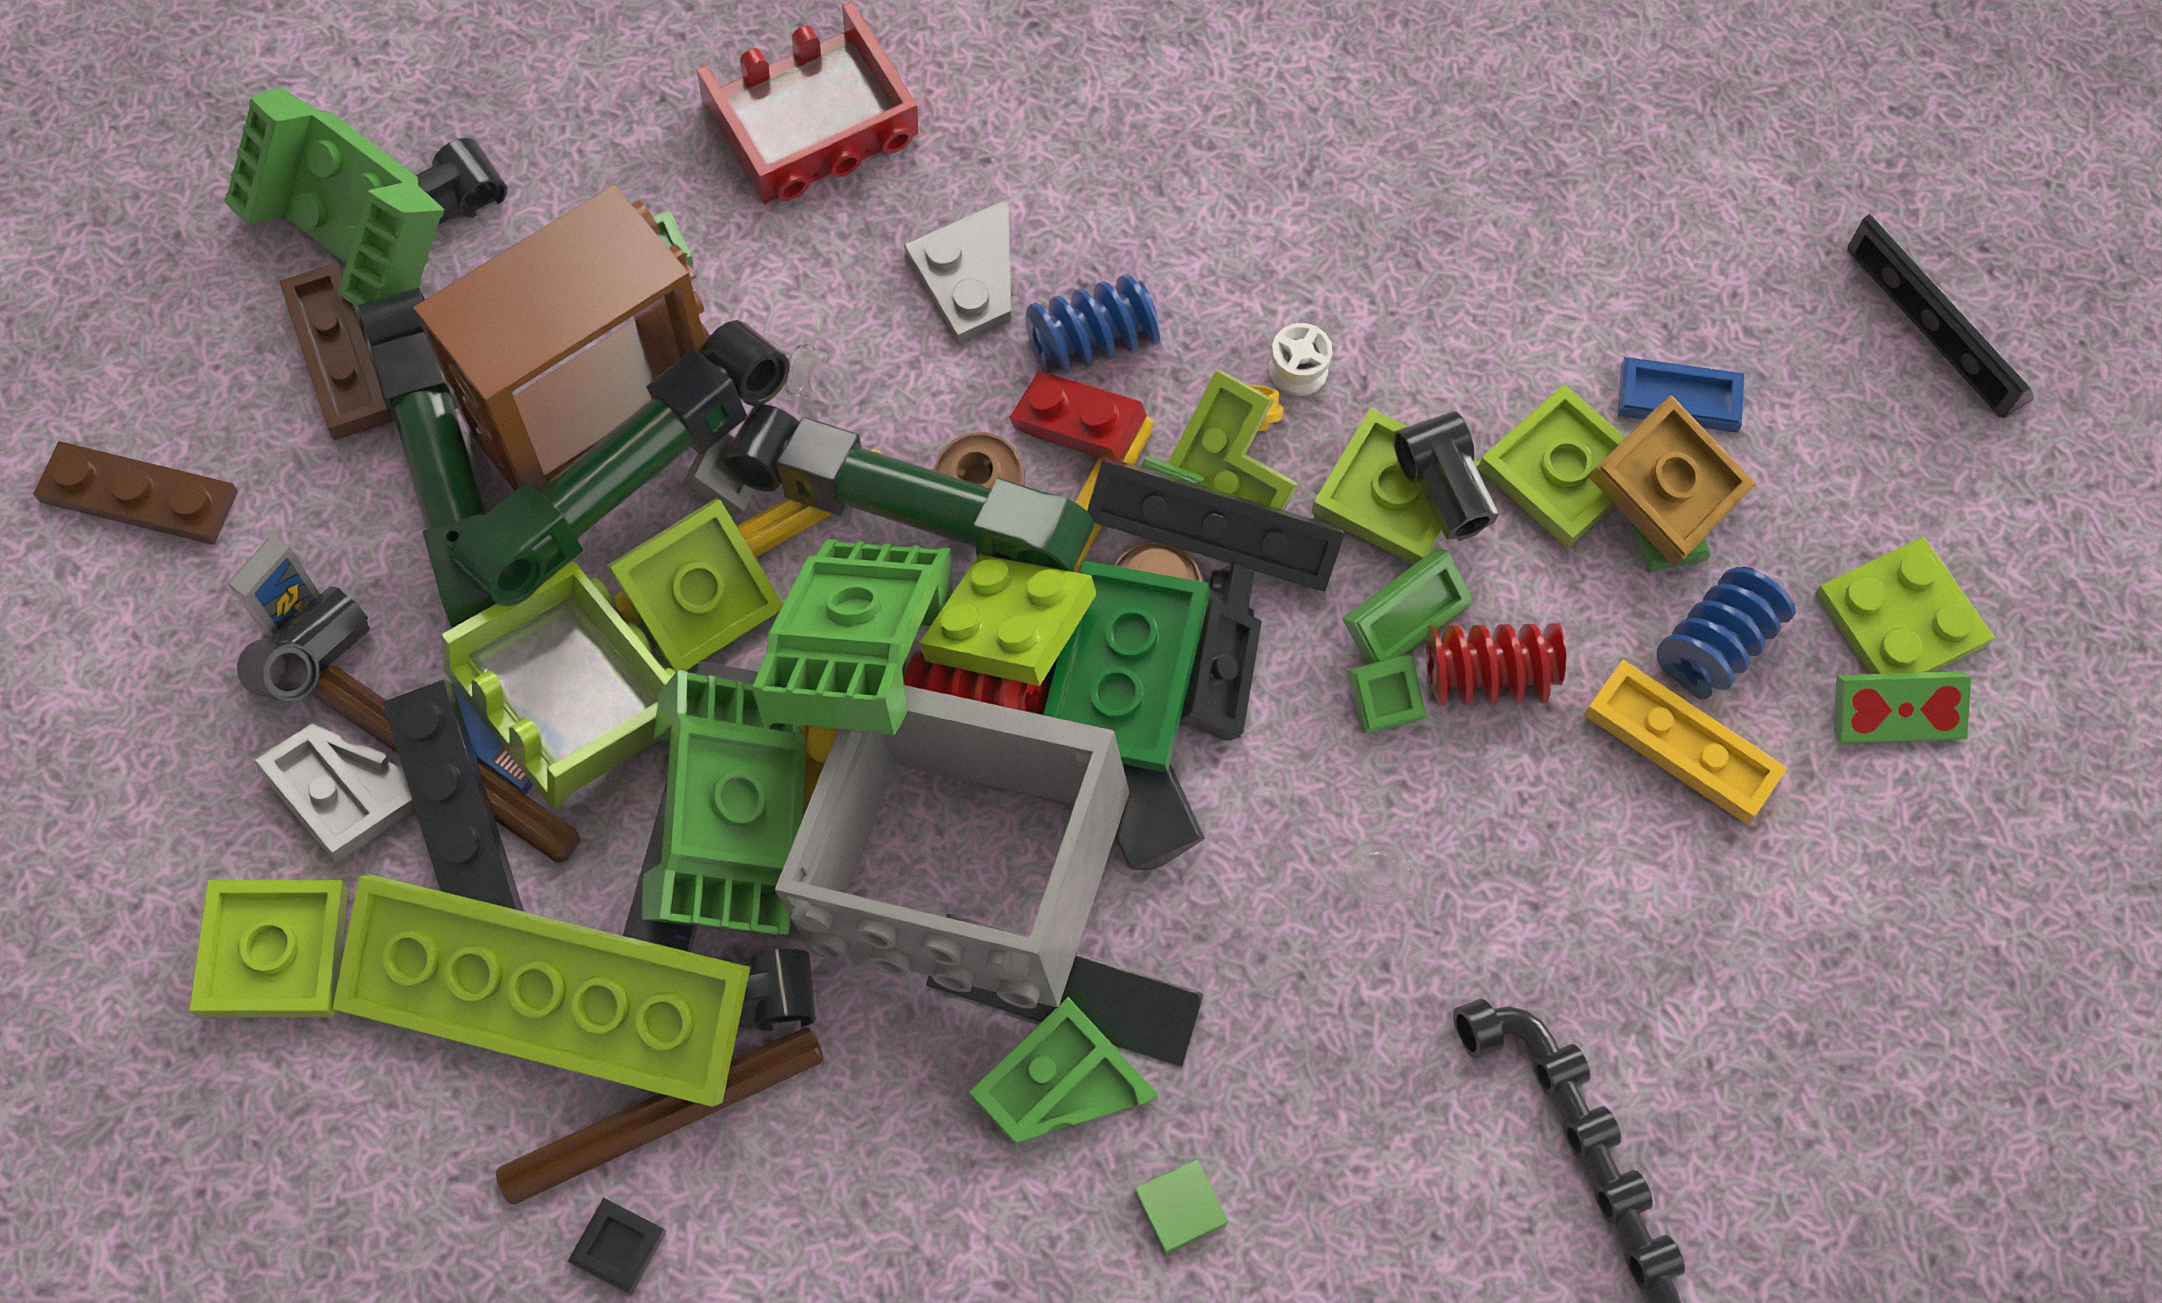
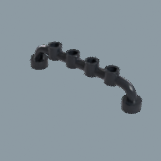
M1482 998L1456 1007L1453 1011L1454 1026L1466 1052L1473 1059H1478L1501 1050L1504 1046L1503 1034H1513L1524 1040L1534 1058L1533 1068L1543 1091L1548 1096L1553 1097L1564 1120V1135L1574 1155L1578 1159L1583 1160L1595 1184L1594 1196L1603 1216L1610 1224H1614L1624 1244L1626 1263L1636 1284L1642 1290H1646L1652 1303H1681L1672 1279L1683 1275L1685 1272L1683 1256L1677 1244L1670 1236L1662 1235L1652 1240L1640 1213L1652 1208L1651 1191L1647 1182L1638 1171L1631 1170L1620 1174L1608 1150L1621 1143L1620 1129L1615 1117L1608 1108L1601 1106L1589 1111L1578 1086L1590 1080V1070L1580 1048L1575 1044L1559 1048L1543 1021L1527 1010L1510 1006L1493 1009Z

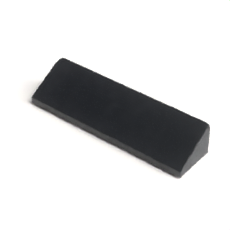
M1871 214L1865 216L1847 246V251L1999 418H2006L2034 399L2031 387Z
M1058 657L1045 677L1049 689L1051 687ZM1171 763L1169 764L1168 773L1123 764L1130 793L1115 837L1131 869L1154 870L1164 866L1205 839Z
M946 914V918L1004 931L957 915ZM1076 953L1060 1003L1069 997L1112 1045L1182 1067L1202 1004L1203 994L1196 990ZM928 976L926 983L928 987L1042 1022L1056 1008L1037 1003L1035 1008L1018 1007L998 997L997 992L973 986L970 992L954 991L936 983L932 976Z

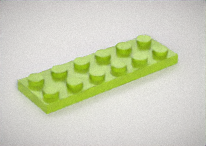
M371 874L359 876L332 1009L715 1107L723 1102L750 967Z

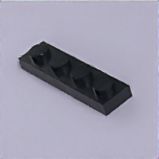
M1106 456L1102 458L1086 510L1091 515L1094 523L1230 564L1235 562L1250 570L1323 592L1326 591L1345 535L1344 529L1338 526Z
M443 679L384 701V709L440 891L524 912L453 683Z

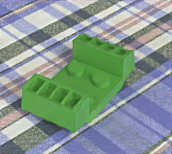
M282 87L251 97L240 146L237 149V158L234 169L231 172L229 189L224 199L229 208L248 225L285 217L346 264L338 294L358 308L361 303L421 286V277L425 264L429 261L432 242L435 241L436 229L445 209L418 186V177L333 113L310 106Z
M827 539L816 556H808L768 633L766 654L752 687L762 723L771 725L774 723L792 724L795 727H824L827 730H832V728L847 729L860 733L862 731L881 732L884 735L894 736L907 713L902 674L903 664L920 625L931 626L953 593L951 548L941 547L938 550L920 548L918 545H913L911 548L892 546L891 543L871 545L864 544V541L844 543L837 542L836 539Z
M677 670L659 693L654 740L670 742L662 862L643 876V920L769 936L789 935L791 917L777 895L775 887L803 820L807 742L802 734V727H795L792 724L774 723L771 725L762 723L752 688L753 684Z

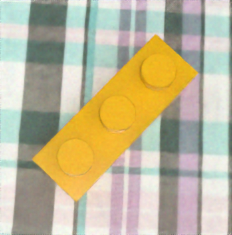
M1625 660L1621 661L1584 714L1586 718L1746 825H1749L1788 769Z

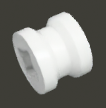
M1296 323L1284 327L1275 336L1268 366L1269 377L1273 384L1283 393L1293 396H1307L1317 392L1325 384L1328 367L1332 358V344L1326 333L1316 326L1307 323ZM1307 363L1309 366L1304 369H1297L1300 364Z

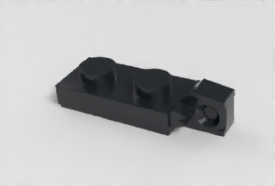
M1235 562L1219 571L1215 570L1211 574L1209 581L1210 595L1180 721L1227 741L1240 738L1244 732L1262 624L1261 620L1254 617V609L1249 607L1254 571Z

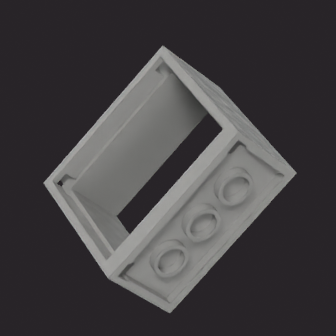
M904 685L907 713L894 736L884 735L881 732L862 731L860 733L854 732V730L838 729L775 891L803 938L806 947L818 956L835 961L843 960L845 955L869 960V963L874 968L894 976H906L908 971L929 975L939 985L958 992H970L972 986L997 992L998 997L1005 1002L1022 1008H1035L1037 1003L1059 1007L1130 793L1115 732L1109 729ZM895 764L1074 805L1030 937L847 894Z

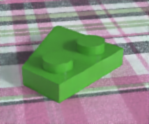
M1069 997L1060 1003L1059 1007H1056L966 1093L1012 1144L1150 1102L1158 1095Z

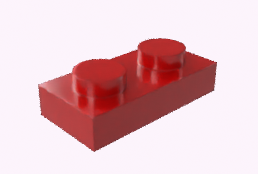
M1038 370L1009 418L1014 428L1035 438L1101 459L1103 456L1120 461L1146 419L1147 414L1141 401Z

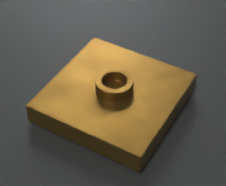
M1672 395L1661 402L1587 475L1673 566L1682 561L1756 485L1750 476Z

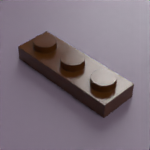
M338 262L279 281L327 428L334 441L394 421L384 399L377 370L355 305L338 294L343 276Z
M58 441L33 495L40 503L215 545L238 490L230 482Z

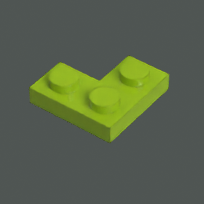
M1222 370L1215 371L1168 463L1205 477L1203 483L1205 487L1281 510L1286 509L1299 485L1246 455L1274 399Z

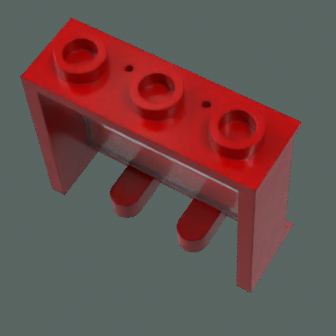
M853 1L842 5L843 33L820 43L811 26H801L792 34L793 55L771 65H768V62L758 48L749 49L740 57L742 78L720 87L707 65L696 69L703 105L710 111L764 204L777 198L782 201L796 199L808 189L810 183L830 174L834 177L846 176L857 169L863 159L882 150L887 154L896 153L904 149L912 141L913 136L919 134L918 105Z

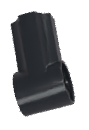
M459 138L447 143L435 154L432 167L416 175L418 177V186L445 209L438 225L460 213L473 218L477 216L476 210L493 201H496L497 204L502 203L508 193L507 185L476 140L470 138Z
M1452 411L1396 430L1393 442L1400 468L1410 483L1415 484L1419 482L1446 540L1457 539L1461 541L1473 537L1489 525L1495 523L1499 513L1473 462L1475 453L1472 437L1466 422L1458 412Z
M328 587L270 638L256 640L246 646L240 654L237 663V674L242 686L253 694L286 702L299 701L305 698L316 687L320 673L371 630L367 622L368 617L356 601L344 594L340 588ZM282 655L285 660L286 671L281 681L274 685L270 677V669L275 659Z
M800 949L770 950L754 955L750 958L749 963L740 964L750 967L738 1027L754 1025L758 1030L774 1031L773 1024L800 1021L801 1027H806L815 1022L810 954L807 951Z

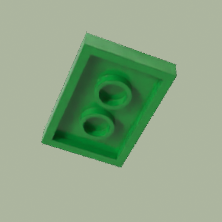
M1083 560L1080 574L1092 576L1097 595L1058 656L1044 716L1113 730L1122 764L1168 773L1210 595L1209 583Z

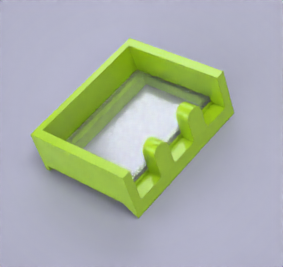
M575 561L564 566L522 602L511 606L495 604L441 634L444 673L554 812L573 792L659 741L654 740L659 693L674 675L675 671L671 668L665 670L652 656L649 642L642 630L632 622L626 624L614 610L612 598L603 583L597 578L589 579Z

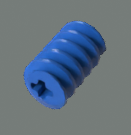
M1128 274L1122 275L1117 279L1115 289L1110 283L1105 281L1099 282L1094 287L1093 297L1087 290L1082 288L1075 290L1072 293L1071 306L1065 298L1058 295L1050 299L1048 313L1038 303L1030 304L1026 310L1028 337L1040 367L1045 373H1047V362L1054 360L1063 374L1069 373L1070 354L1073 353L1078 355L1086 367L1092 366L1093 347L1095 346L1100 347L1108 360L1114 359L1115 340L1120 338L1131 353L1138 350V333L1142 331L1153 346L1160 343V327L1151 295L1143 282H1137Z
M1742 566L1726 570L1719 579L1718 585L1711 587L1703 597V602L1695 604L1687 615V619L1681 620L1672 631V635L1665 637L1657 648V661L1665 673L1698 699H1708L1712 695L1711 687L1718 690H1729L1735 682L1734 673H1744L1751 664L1749 656H1759L1766 647L1765 639H1774L1781 630L1780 623L1789 622L1796 614L1795 603L1777 582L1753 568Z

